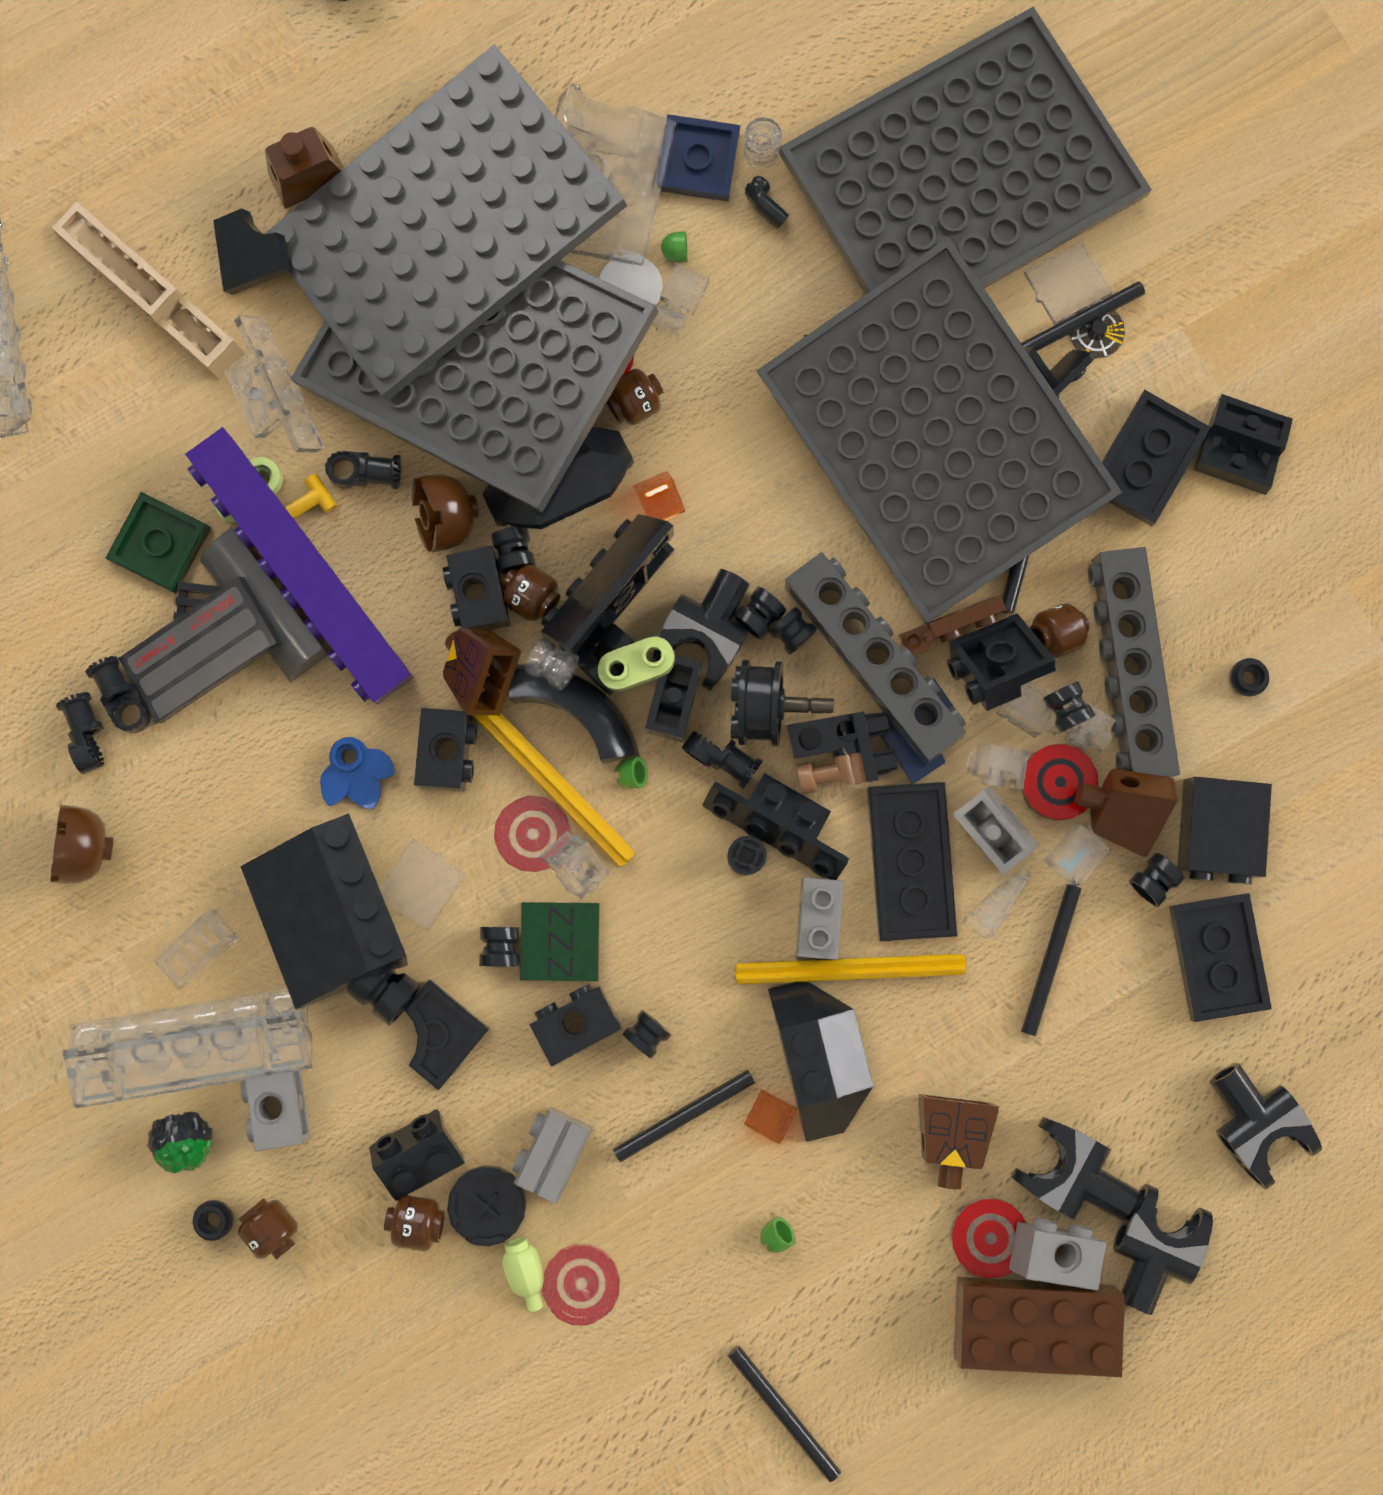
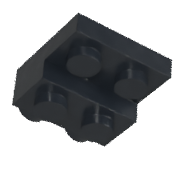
M1018 613L949 642L951 658L947 660V666L951 676L955 681L963 679L966 683L964 687L970 702L973 705L981 703L986 711L1022 697L1021 685L1056 671L1055 659Z

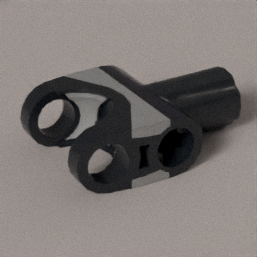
M724 569L718 571L701 604L683 594L680 595L667 617L659 636L669 642L673 651L683 643L698 644L705 649L709 657L708 673L701 686L710 691L733 663L749 632V629L731 619L750 584L735 573ZM654 650L652 660L657 662L661 658V652Z
M1239 1063L1224 1068L1210 1080L1211 1085L1234 1116L1233 1119L1218 1128L1216 1133L1233 1159L1265 1190L1275 1184L1269 1172L1271 1168L1268 1164L1267 1153L1270 1145L1276 1139L1289 1136L1293 1141L1296 1140L1310 1156H1314L1322 1150L1321 1142L1309 1118L1294 1097L1283 1086L1279 1085L1262 1097Z
M1043 1117L1038 1126L1050 1133L1049 1136L1056 1141L1059 1147L1060 1157L1057 1165L1046 1174H1034L1031 1172L1027 1174L1015 1168L1011 1178L1042 1202L1072 1219L1076 1218L1084 1201H1087L1123 1221L1134 1208L1139 1191L1102 1169L1111 1149L1074 1128Z
M1145 1184L1138 1192L1137 1201L1131 1213L1120 1223L1114 1239L1113 1250L1120 1255L1134 1260L1121 1291L1125 1295L1124 1303L1143 1313L1152 1315L1168 1276L1186 1284H1191L1197 1277L1207 1253L1213 1227V1215L1208 1210L1198 1208L1190 1221L1187 1220L1182 1228L1176 1232H1162L1158 1227L1156 1219L1158 1209L1155 1208L1159 1190L1149 1184Z

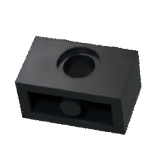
M492 545L446 555L448 567H443L442 570L447 590L454 589L456 603L450 604L455 627L494 630L511 626L508 609L504 604V590L502 588L501 576L498 572L497 557ZM474 583L483 584L485 592L481 598L477 600L466 598V590L470 585Z
M675 656V663L671 671L657 680L645 726L646 733L680 742L684 741L702 671V662Z
M421 708L414 779L415 786L427 789L466 791V783H472L474 776V760H468L469 746L476 744L478 724L477 722H472V715H466L464 711ZM445 741H454L457 746L455 756L450 760H441L438 756L439 746Z
M589 983L570 993L569 996L572 1001L558 1008L556 1003L553 1002L534 1013L538 1020L529 1025L551 1067L622 1029V1025L601 986L593 990ZM576 1011L583 1015L585 1019L583 1031L572 1033L566 1029L564 1018L568 1012Z

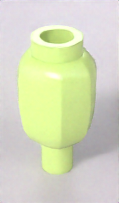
M526 1237L511 1239L504 1244L506 1252L502 1258V1265L508 1284L517 1296L524 1297L529 1312L540 1310L543 1307L539 1292L544 1283V1272L538 1251L533 1245L528 1244Z

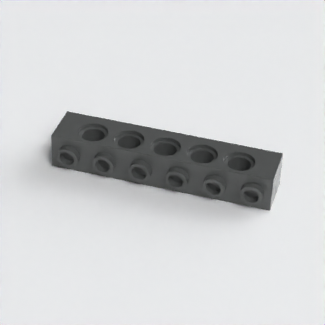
M1146 546L1100 552L1092 559V564L1088 566V578L1091 587H1096L1097 601L1094 602L1093 606L1094 618L1097 624H1101L1103 639L1099 641V653L1103 662L1107 661L1109 676L1105 677V692L1107 698L1113 701L1114 714L1110 717V727L1113 737H1118L1120 752L1116 753V767L1121 770L1166 777L1180 775ZM1113 583H1121L1126 587L1128 591L1127 599H1119L1114 595L1112 590ZM1119 620H1126L1132 625V637H1125L1120 633L1118 629ZM1125 657H1131L1137 661L1139 665L1137 675H1131L1125 670ZM1132 694L1138 695L1143 699L1145 708L1142 713H1137L1130 707L1129 699ZM1138 732L1145 733L1150 739V748L1147 752L1140 750L1136 746L1135 737Z
M823 552L819 553L785 579V589L881 710L887 714V717L926 766L963 739L966 734L963 728L966 725L965 720L953 706L947 708L940 700L939 696L942 693L937 684L929 676L923 678L916 670L915 666L918 663L912 653L905 646L899 648L892 640L891 636L894 633L888 623L881 616L876 619L867 607L870 603L864 593L858 587L852 589L844 580L846 572L834 557L828 560ZM825 590H834L840 595L841 599L836 604L828 605L823 603L819 596ZM849 619H856L863 624L864 630L859 634L852 635L844 630L843 624ZM878 648L887 654L888 660L883 664L876 665L868 660L866 654L870 650ZM903 678L911 684L912 690L908 694L899 695L891 689L890 683L894 679ZM920 708L930 709L934 713L936 721L931 725H922L917 722L914 713Z

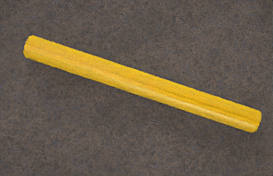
M501 713L500 716L472 715L618 867L624 866L633 858L634 850Z
M963 954L738 963L735 965V981L737 984L963 975L966 972V959Z

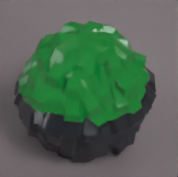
M189 1111L184 1112L183 1115L171 1114L153 1122L152 1129L149 1131L147 1147L152 1152L156 1163L165 1171L174 1174L182 1171H194L205 1162L206 1155L213 1146L212 1128L208 1127L207 1121H204L199 1113Z

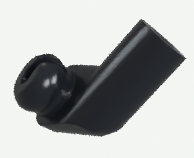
M755 176L751 183H747L745 196L755 210L772 226L778 229L788 218L789 214L766 194L770 190L769 182L762 176Z

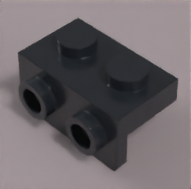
M439 1110L416 1117L409 1125L392 1134L380 1137L376 1143L369 1147L372 1169L395 1202L402 1196L416 1191L465 1163L462 1152L444 1126Z

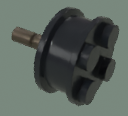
M743 660L741 666H736L735 678H732L731 701L738 702L735 704V713L731 717V738L738 739L739 745H746L748 740H769L773 747H779L782 720H784L785 712L808 713L810 711V713L818 714L834 713V699L785 697L782 661H776L774 667L751 666L750 660Z

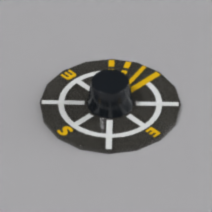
M1087 305V306H1085L1084 308L1078 310L1077 313H1079L1080 311H1082V310H1084V309H1086V308H1088V307H1090V306H1092V305ZM1113 311L1071 333L1070 340L1076 350L1091 352L1095 359L1105 358L1115 353L1123 343L1125 336L1124 322L1119 314Z

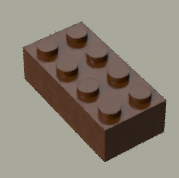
M957 1277L954 1358L961 1369L1122 1377L1125 1295L1114 1285L1099 1284L1098 1290L1042 1281Z

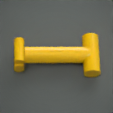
M315 473L304 480L310 491L285 506L295 519L318 504L324 513H329L335 509L337 504L319 476Z

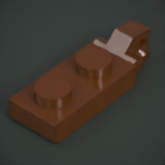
M991 597L898 635L902 647L905 646L912 655L927 652L934 638L939 637L942 643L963 635L961 628L969 624L975 623L977 629L998 621L996 614L1005 611L1006 607L1002 597Z

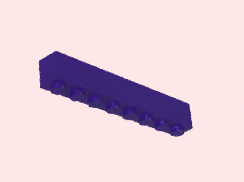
M221 427L185 454L192 463L187 468L189 473L201 487L206 484L209 485L215 493V496L210 499L224 518L231 514L239 525L234 529V532L248 549L253 545L262 555L257 560L259 565L270 579L278 576L286 588L280 591L294 610L301 607L307 614L309 619L304 624L317 640L323 637L332 647V650L327 654L340 671L348 668L356 679L351 683V686L364 702L370 698L373 703L378 705L414 678L224 427Z

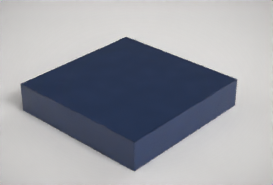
M667 114L655 184L656 191L729 202L740 125Z

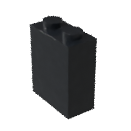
M1195 776L1184 779L1177 868L1180 871L1190 872L1189 879L1213 881V876L1216 874L1228 876V883L1252 885V878L1266 877L1272 784Z

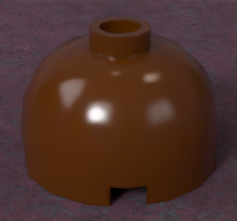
M444 474L427 475L414 479L412 484V505H419L420 518H415V522L425 549L427 551L439 552L463 543L472 531L474 518L479 515L475 496L469 495L465 486L458 480Z
M60 804L50 882L73 884L87 881L99 872L103 860L111 861L114 837H106L105 823L99 815L86 808Z

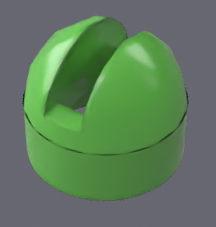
M686 231L670 233L663 239L661 250L667 260L676 263L688 262Z
M642 758L624 759L615 768V772H619L620 777L616 781L622 787L634 789L645 786L647 782V768Z
M776 1217L762 1228L760 1242L762 1245H768L767 1250L769 1252L779 1253L794 1245L795 1236L788 1222L781 1217Z

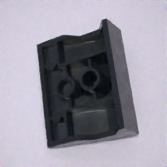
M638 514L632 522L626 519L615 532L614 537L617 540L607 551L605 548H602L592 559L590 567L593 569L583 580L578 577L565 593L568 599L560 609L554 606L543 618L541 625L544 628L540 631L543 638L573 662L588 646L595 647L598 643L597 637L612 622L615 623L673 553L674 548L668 542L674 536V526L666 520Z
M349 813L314 826L240 866L296 1011L339 994L359 980L384 970L408 966L407 955Z

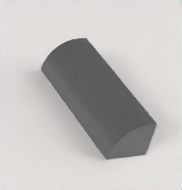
M232 527L217 537L205 549L200 562L218 586L222 588L237 577H244L282 642L268 653L290 682L328 656Z

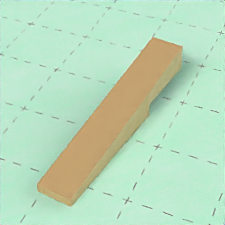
M76 202L51 227L64 241L218 379L243 355L244 351L228 334L186 299L176 287L80 203Z

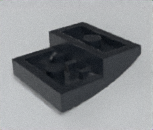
M1221 394L1208 426L1211 428L1202 442L1194 470L1266 495L1272 488L1279 457L1286 449L1293 419Z

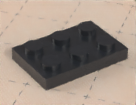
M1144 390L1102 460L1103 465L1122 491L1120 495L1109 501V503L1152 527L1157 522L1211 427Z
M1250 893L1169 906L1190 1020L1198 1022L1272 1009Z

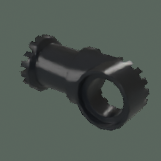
M343 450V452L337 451L335 454L332 453L325 463V472L328 478L338 488L366 487L368 483L391 485L392 489H398L400 485L401 475H397L401 473V470H398V468L401 469L400 455H394L393 458L371 457L368 452ZM340 461H349L354 465L353 474L347 479L341 480L333 475V468Z
M117 656L105 657L104 662L102 659H99L100 664L94 662L92 663L93 665H89L85 673L88 678L94 679L102 694L100 701L114 725L128 733H138L148 727L151 715L138 697L133 685L126 683L118 668L120 661ZM130 705H137L140 710L139 720L133 725H125L122 720L124 709Z
M89 692L76 693V698L74 695H70L71 699L65 697L56 704L58 711H63L71 730L68 733L71 741L68 744L70 757L77 770L83 775L105 764L104 758L99 757L103 754L99 752L100 747H97V742L93 737L104 727L102 722L97 721L89 703L92 699Z
M692 731L681 748L706 767L711 766L715 770L721 768L738 780L739 787L744 789L753 777L750 773L755 774L763 760L760 758L754 760L737 748V742L733 739L721 751L717 745H712L713 742H708L706 737L701 739L703 735H697L698 732Z

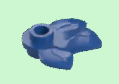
M342 738L332 746L329 754L331 764L321 775L320 786L322 796L328 806L337 804L348 795L359 806L372 810L376 807L381 796L379 779H386L395 774L393 762L383 751L367 749L365 744L356 738ZM348 750H354L356 753V759L351 764L345 763L343 758Z

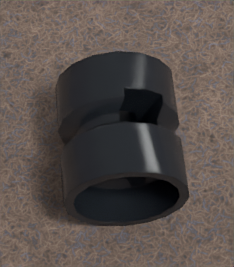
M613 622L597 637L598 645L596 647L588 646L574 661L608 695H611L614 691L607 688L599 678L598 664L601 658L610 651L635 643L633 639ZM621 663L614 664L610 669V673L613 676H620L624 672V665Z
M390 969L353 983L347 988L346 993L361 1005L371 1004L373 1006L372 1013L388 1026H391L417 995L421 985L405 972L396 974L395 969Z

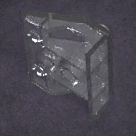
M571 83L559 97L555 117L624 198L627 207L570 253L642 266L676 122L636 106L614 108L588 98L579 85Z

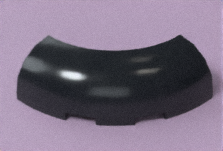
M517 664L508 690L509 699L513 704L540 703L561 709L573 716L593 738L602 764L640 757L636 740L625 717L614 702L599 688L584 678L560 668L539 664Z

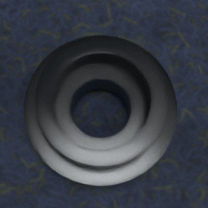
M1246 658L1237 662L1232 667L1229 676L1230 684L1242 696H1256L1267 688L1269 672L1261 661ZM1245 671L1250 672L1254 677L1251 685L1246 684L1243 680V673Z
M219 1200L204 1202L196 1209L193 1215L195 1232L201 1238L208 1241L223 1238L229 1233L233 1225V1213L230 1207ZM210 1213H216L220 1217V1224L218 1226H212L209 1223L208 1216Z

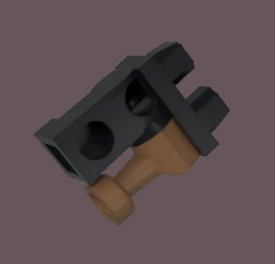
M864 711L787 725L794 759L832 752L834 763L813 769L810 762L796 765L803 795L816 792L817 784L842 781L849 785L877 781L879 780L878 775L887 774L898 769L894 748L873 752L870 742L871 737L891 733L886 713H870L865 715Z

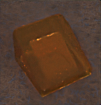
M667 471L633 486L646 516L667 520L686 511L674 480Z
M761 1089L744 1125L780 1145L797 1112V1107Z

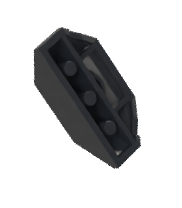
M592 427L542 513L489 485L482 495L497 526L506 527L510 525L530 529H543L612 497L627 470L634 464V459L619 431Z
M794 982L768 989L805 1141L809 1142L844 1133L873 1088L854 1009L810 982Z

